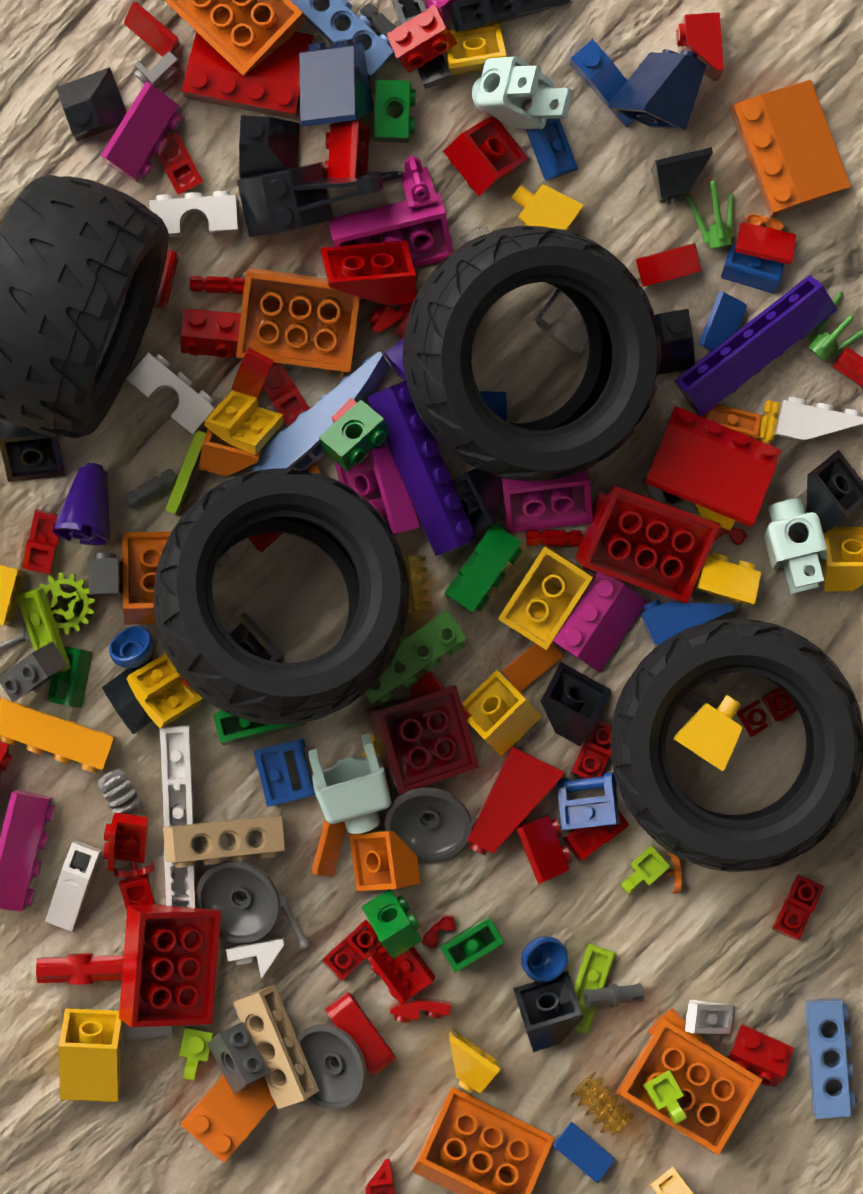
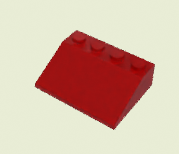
M196 32L187 64L182 89L183 95L186 98L297 120L300 106L299 53L309 49L308 45L313 43L314 35L295 32L283 45L243 77Z
M675 406L664 428L644 483L753 527L776 469L781 450L768 443L751 438L744 433L720 425L715 421L696 415L689 410Z
M614 485L586 530L576 554V559L583 567L687 604L721 524Z
M155 904L127 905L119 1009L120 1020L130 1027L212 1024L221 922L220 910Z

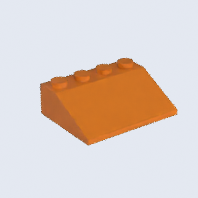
M164 0L243 77L283 45L307 20L304 13L290 0Z
M811 80L760 94L733 104L730 112L770 217L851 187Z
M248 268L245 276L236 357L244 358L247 349L251 348L274 360L275 363L351 372L361 297L329 288L327 278Z
M662 1019L628 1070L615 1094L709 1152L719 1155L763 1079L665 1019ZM668 1070L672 1073L684 1095L677 1099V1102L687 1118L678 1124L673 1123L666 1107L660 1110L656 1109L643 1084Z
M451 1086L411 1172L456 1194H531L555 1137Z

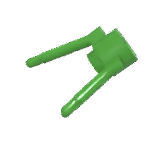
M713 180L710 184L716 224L709 225L710 231L707 230L692 196L687 195L686 197L701 230L703 242H709L710 249L733 245L732 238L735 237L733 229L734 195H728L726 226V222L722 223L716 181Z
M838 291L833 299L836 307L843 295L842 291ZM852 315L848 316L831 335L827 332L821 335L830 319L829 317L825 322L819 324L816 331L809 338L812 343L808 348L823 362L828 358L833 360L838 353L863 337L862 329L835 348L838 344L835 339L853 321L854 317Z

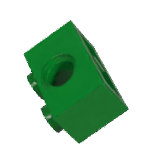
M376 80L374 142L409 143V135H415V118H410V106H416V89H411L410 81ZM392 105H399L403 109V114L398 118H392L387 114L388 108Z
M360 400L326 430L319 439L325 453L348 472L355 465L360 464L371 450L381 445L390 433L384 418Z
M388 889L361 906L380 942L393 959L422 941L417 932V929L421 928L412 912L407 914L411 908L402 895L396 897L394 892Z
M488 915L440 944V949L456 973L505 942Z

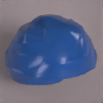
M142 626L128 627L118 633L110 643V657L115 664L128 669L138 668L152 657L154 640L146 628Z
M549 936L532 940L524 948L521 957L523 970L527 976L535 981H551L562 974L568 962V954L564 945L558 939Z

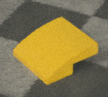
M232 390L204 420V426L227 443L256 455L283 425V414L258 407V399L256 397Z
M166 653L127 677L130 688L140 705L160 729L199 706L203 699L190 686L183 685V678L176 671Z

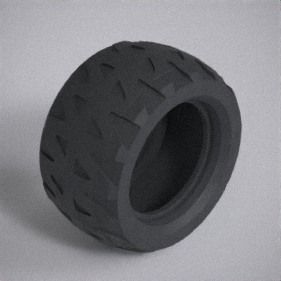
M45 175L31 181L18 196L0 227L1 420L39 434L78 439L93 433L113 405L132 366L147 328L161 284L169 243L168 229L162 218L128 194L89 179Z
M515 226L495 230L467 242L452 252L434 269L425 284L420 288L411 306L403 339V365L408 390L418 414L435 439L461 461L479 470L501 478L531 482L554 480L574 475L593 467L618 450L636 431L634 430L635 426L642 420L651 406L657 389L655 379L661 362V340L656 330V318L653 308L643 288L628 268L610 251L593 240L563 229L541 226ZM546 282L563 292L574 303L583 318L589 342L586 371L573 396L554 413L532 422H506L489 408L476 386L472 371L474 337L484 315L502 296L527 284Z
M274 468L243 474L219 484L200 497L183 514L167 540L156 570L153 595L155 622L163 647L176 671L188 685L206 701L231 715L252 722L274 725L300 724L318 720L345 708L362 696L382 676L399 649L406 629L410 602L409 579L405 560L397 539L381 514L364 497L358 495L345 484L319 473L292 468ZM263 533H287L314 543L330 556L344 578L349 599L347 624L337 645L326 653L307 661L278 663L249 653L228 635L214 607L212 579L218 560L238 542Z
M736 618L704 622L680 631L655 647L640 662L626 682L616 704L611 727L610 749L613 771L618 789L636 821L649 836L672 854L693 864L725 872L765 870L785 864L813 849L831 833L848 811L856 795L863 770L862 715L855 694L848 681L840 672V669L819 647L806 638L787 628L759 620ZM729 673L757 674L778 685L796 705L802 717L806 733L804 762L791 788L770 806L742 815L715 813L690 801L675 783L669 769L666 754L668 728L681 701L703 682Z

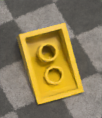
M546 544L498 620L547 650L593 579L594 574Z

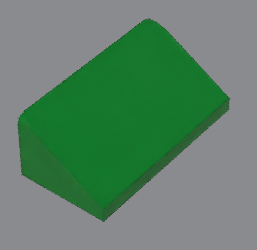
M64 646L71 668L59 672L52 677L47 702L82 708L92 652Z

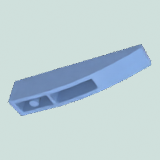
M379 351L374 356L368 357L361 367L352 374L345 376L340 384L330 393L322 395L318 403L308 411L302 412L288 428L279 431L274 439L263 448L258 462L250 466L253 471L274 468L306 470L325 453L319 437L334 424L331 417L350 398L357 403L362 400L367 404L369 402L367 397L375 393L386 375L390 365Z

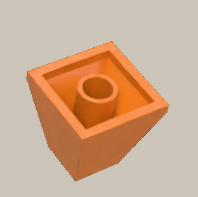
M208 429L202 443L199 469L229 476L257 463L263 448L256 455L245 452L222 440Z
M393 830L349 834L356 891L399 889L421 884L417 855Z

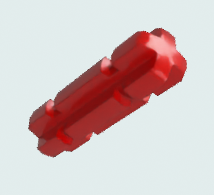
M190 277L189 288L192 292L206 290V292L229 293V291H233V294L244 293V278L233 277V280H231L229 277Z
M528 529L526 532V544L528 546H538V544L545 546L547 544L548 546L565 547L566 544H570V547H579L582 542V531L580 530L566 532V530L543 529V532H539V529Z

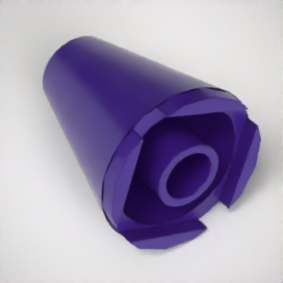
M86 463V466L79 468L53 525V534L67 541H71V537L80 539V544L95 546L106 545L109 542L108 473L103 470V466L95 463Z

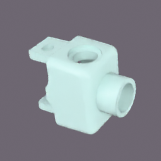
M512 56L486 60L481 78H478L473 85L472 99L479 111L488 112L510 128L543 129L547 119L567 118L573 91L569 88H554L553 81L541 73V68L531 66L519 57ZM532 98L531 108L528 112L524 111L521 108L522 104L527 99Z
M801 498L789 499L768 506L772 522L764 533V540L772 570L783 568L790 595L819 588L818 583L824 581L819 559L822 561L827 559L828 549L818 515L813 512L805 514ZM788 532H799L803 537V543L793 542L789 538Z
M370 733L361 735L367 758L355 759L348 757L341 759L333 767L323 770L317 748L308 751L314 773L312 775L313 787L325 820L329 824L344 821L347 831L352 834L364 833L376 828L380 824L378 811L385 810L391 805L381 755H376Z

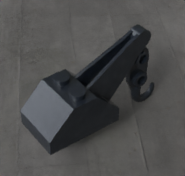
M317 162L238 179L237 185L249 237L299 229L333 220L335 217L332 203L354 196L381 191L386 181L402 177L403 172L391 171L380 173V171L363 174L360 178H326L323 162ZM358 186V191L330 198L328 188Z

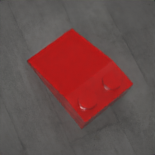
M407 240L321 248V256L329 288L384 305H404L414 302L416 298V273Z

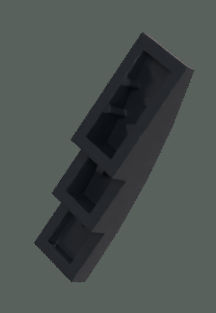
M391 0L400 25L427 10L423 0ZM443 54L417 68L425 90L452 80Z
M463 0L451 3L448 8L456 33H461L568 4L570 0Z

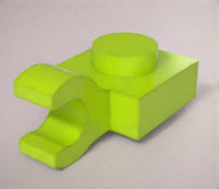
M649 846L630 864L635 872L621 883V887L628 895L642 881L650 887L671 866L652 846Z
M185 1027L179 1056L187 1058L183 1074L184 1079L194 1080L199 1060L208 1061L210 1048L207 1043L213 1039V1032Z
M670 1070L643 1084L656 1109L660 1110L666 1107L674 1124H678L687 1118L677 1102V1099L684 1095Z

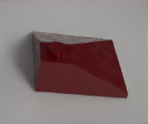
M456 685L392 700L366 709L374 738L398 794L401 795L407 791L479 768Z

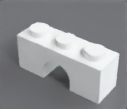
M215 191L213 196L202 197V193L197 192L184 194L185 198L173 199V195L164 194L157 195L156 200H149L150 210L162 218L168 229L169 238L182 237V223L192 213H200L207 217L211 235L240 233L236 195H231L230 191Z
M148 352L126 379L150 400L161 389L171 388L177 391L179 405L171 417L194 435L197 430L200 431L204 426V420L214 411L215 408L212 404L215 400L203 390L199 394L190 388L193 383L181 372L177 375L172 373L168 369L171 364L160 354L157 353L153 357Z

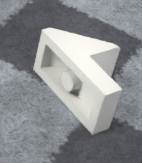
M280 937L228 947L226 949L228 961L235 960L236 965L253 962L252 957L257 956L260 976L262 978L284 946L285 938Z
M690 1000L686 1014L685 1031L701 1034H730L734 1005Z

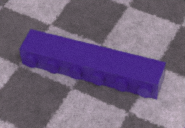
M809 275L675 379L674 382L689 405L702 416L707 411L712 410L729 394L735 392L739 386L752 376L757 375L771 361L780 357L789 347L803 339L812 329L825 322L838 309L824 286Z
M407 380L368 396L371 408L385 420L390 433L385 440L435 556L477 539L433 435L423 423L414 406L408 390Z

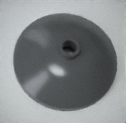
M417 788L401 794L391 803L385 815L384 826L385 831L393 830L417 855L419 861L433 862L450 858L463 849L471 833V817L466 806L451 793L436 788Z
M229 860L212 866L201 877L195 892L196 908L221 911L219 937L229 942L249 943L264 937L272 929L279 916L280 899L276 886L264 871L248 862ZM239 891L245 892L247 897H242Z
M318 1024L303 1030L297 1036V1039L319 1089V1092L307 1099L319 1107L331 1110L342 1109L352 1104L363 1092L367 1076L364 1056L359 1046L345 1031L332 1025Z

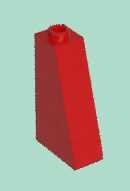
M511 747L467 839L468 842L472 843L470 848L483 855L487 851L494 853L562 778L564 771L517 748Z

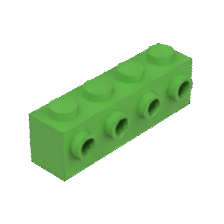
M448 610L401 641L399 649L387 669L364 693L371 704L376 701L379 704L385 703L394 696L392 690L400 684L405 689L418 679L415 674L425 668L429 672L442 663L439 659L440 656L446 652H449L452 656L465 647L462 641L467 637Z

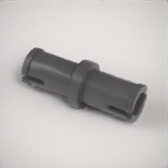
M641 983L626 986L609 984L607 988L585 989V994L583 995L587 1008L603 1005L618 1007L621 1003L643 1002L644 989Z

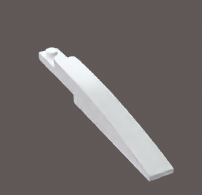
M190 725L165 726L160 729L164 827L194 824ZM194 839L193 844H192L194 851H195V839ZM164 845L166 906L196 908V860L193 861L194 866L176 868V863L166 862Z

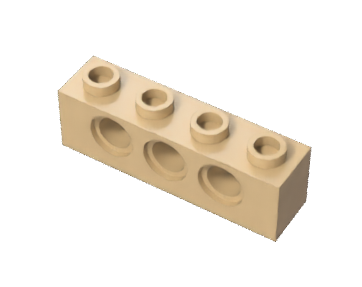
M264 816L163 827L166 862L176 863V868L194 866L193 861L203 860L204 865L221 863L222 857H231V860L245 861L248 860V855L258 854V858L275 857V852L285 851L282 816ZM250 832H253L256 836L253 846H250L247 841ZM224 834L229 839L228 846L225 849L220 845V839ZM196 837L201 840V848L198 852H195L192 846Z
M275 984L250 993L233 1002L238 1018L246 1026L270 1071L265 1080L277 1108L281 1109L304 1101L319 1092Z

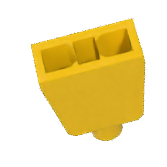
M544 184L541 185L535 194L523 185H520L511 198L524 208L518 216V221L523 226H541L567 231L584 207V205Z
M726 695L717 710L705 703L673 739L721 771H724L743 728L732 720L741 704Z

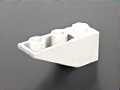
M789 397L788 401L783 400L780 402L781 407L777 416L778 421L774 436L803 442L863 425L862 412L845 409L844 413L833 411L834 406L829 404L817 403L816 407L805 405L806 400Z
M79 841L72 842L45 922L71 932L73 931L103 850Z

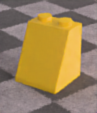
M65 1008L58 1045L61 1100L118 1102L121 1086L123 1021L119 1019V1011Z

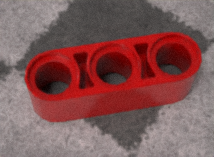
M347 992L325 1008L336 1027L345 1031L357 1043L364 1056L366 1069L373 1077L397 1060L390 1047L350 992Z

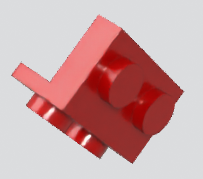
M433 5L386 34L396 58L409 73L457 45L455 37L449 31L441 11L436 5Z
M184 308L180 334L181 352L194 356L208 355L220 358H237L241 313Z
M114 812L112 824L106 823L104 841H109L105 843L103 859L108 860V871L114 870L116 859L145 863L149 817Z
M382 945L368 957L373 971L383 979L388 986L390 994L400 1004L407 1002L413 995L437 979L414 946L393 959Z
M741 1024L727 1058L763 1079L761 1084L777 1087L785 1077L794 1047Z

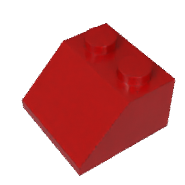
M720 12L684 15L682 23L678 24V29H676L677 47L682 46V50L697 54V59L707 64L704 74L712 81H719L724 71Z
M492 115L462 132L443 151L451 164L456 167L470 188L478 196L495 187L529 160L500 121Z
M359 120L331 124L330 132L326 133L325 139L326 149H329V160H326L324 163L326 178H360L363 174H367L370 129Z
M547 814L516 827L538 884L570 870L567 863L572 862L567 846L561 847L557 836L562 835L556 818L550 820Z

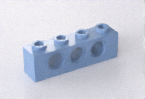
M290 0L304 13L306 21L333 46H336L335 41L352 38L353 43H356L361 38L369 39L372 45L364 53L368 78L371 81L395 56L389 39L384 34L378 36L371 29L373 24L364 15L356 16L350 10L352 5L348 0H327L330 6L323 12L317 11L314 8V4L318 0ZM339 19H347L351 26L346 31H339L335 28V23Z
M839 997L804 1000L813 1115L816 1119L851 1116V1108H855L854 1091H849L848 1082L849 1079H853L852 1063L847 1062L846 1051L851 1050L850 1034L845 1033L844 1022L849 1021L848 1006L843 1004ZM828 1021L834 1022L836 1027L834 1033L830 1036L822 1035V1025ZM830 1050L836 1051L838 1054L836 1062L831 1065L825 1064L823 1061L825 1053ZM832 1079L839 1080V1090L832 1094L827 1093L825 1089L827 1082Z

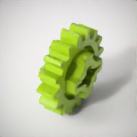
M61 572L59 573L58 580H55L53 576H48L50 584L40 583L39 586L44 588L46 597L50 591L53 595L50 604L53 616L60 614L68 621V623L55 621L58 631L60 632L61 628H64L65 634L70 635L71 627H74L79 632L81 631V622L85 624L90 623L86 616L87 614H95L96 611L90 608V604L95 603L96 599L89 598V588L84 589L85 579L82 578L76 582V574L71 573L69 578L66 579L64 573ZM69 584L78 590L68 593L65 592L61 585ZM61 597L73 599L68 604V611L63 608L55 609L61 603ZM83 601V610L78 617L76 612L79 602Z

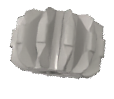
M118 768L110 771L98 780V786L113 812L132 815L142 807L140 798L123 770Z

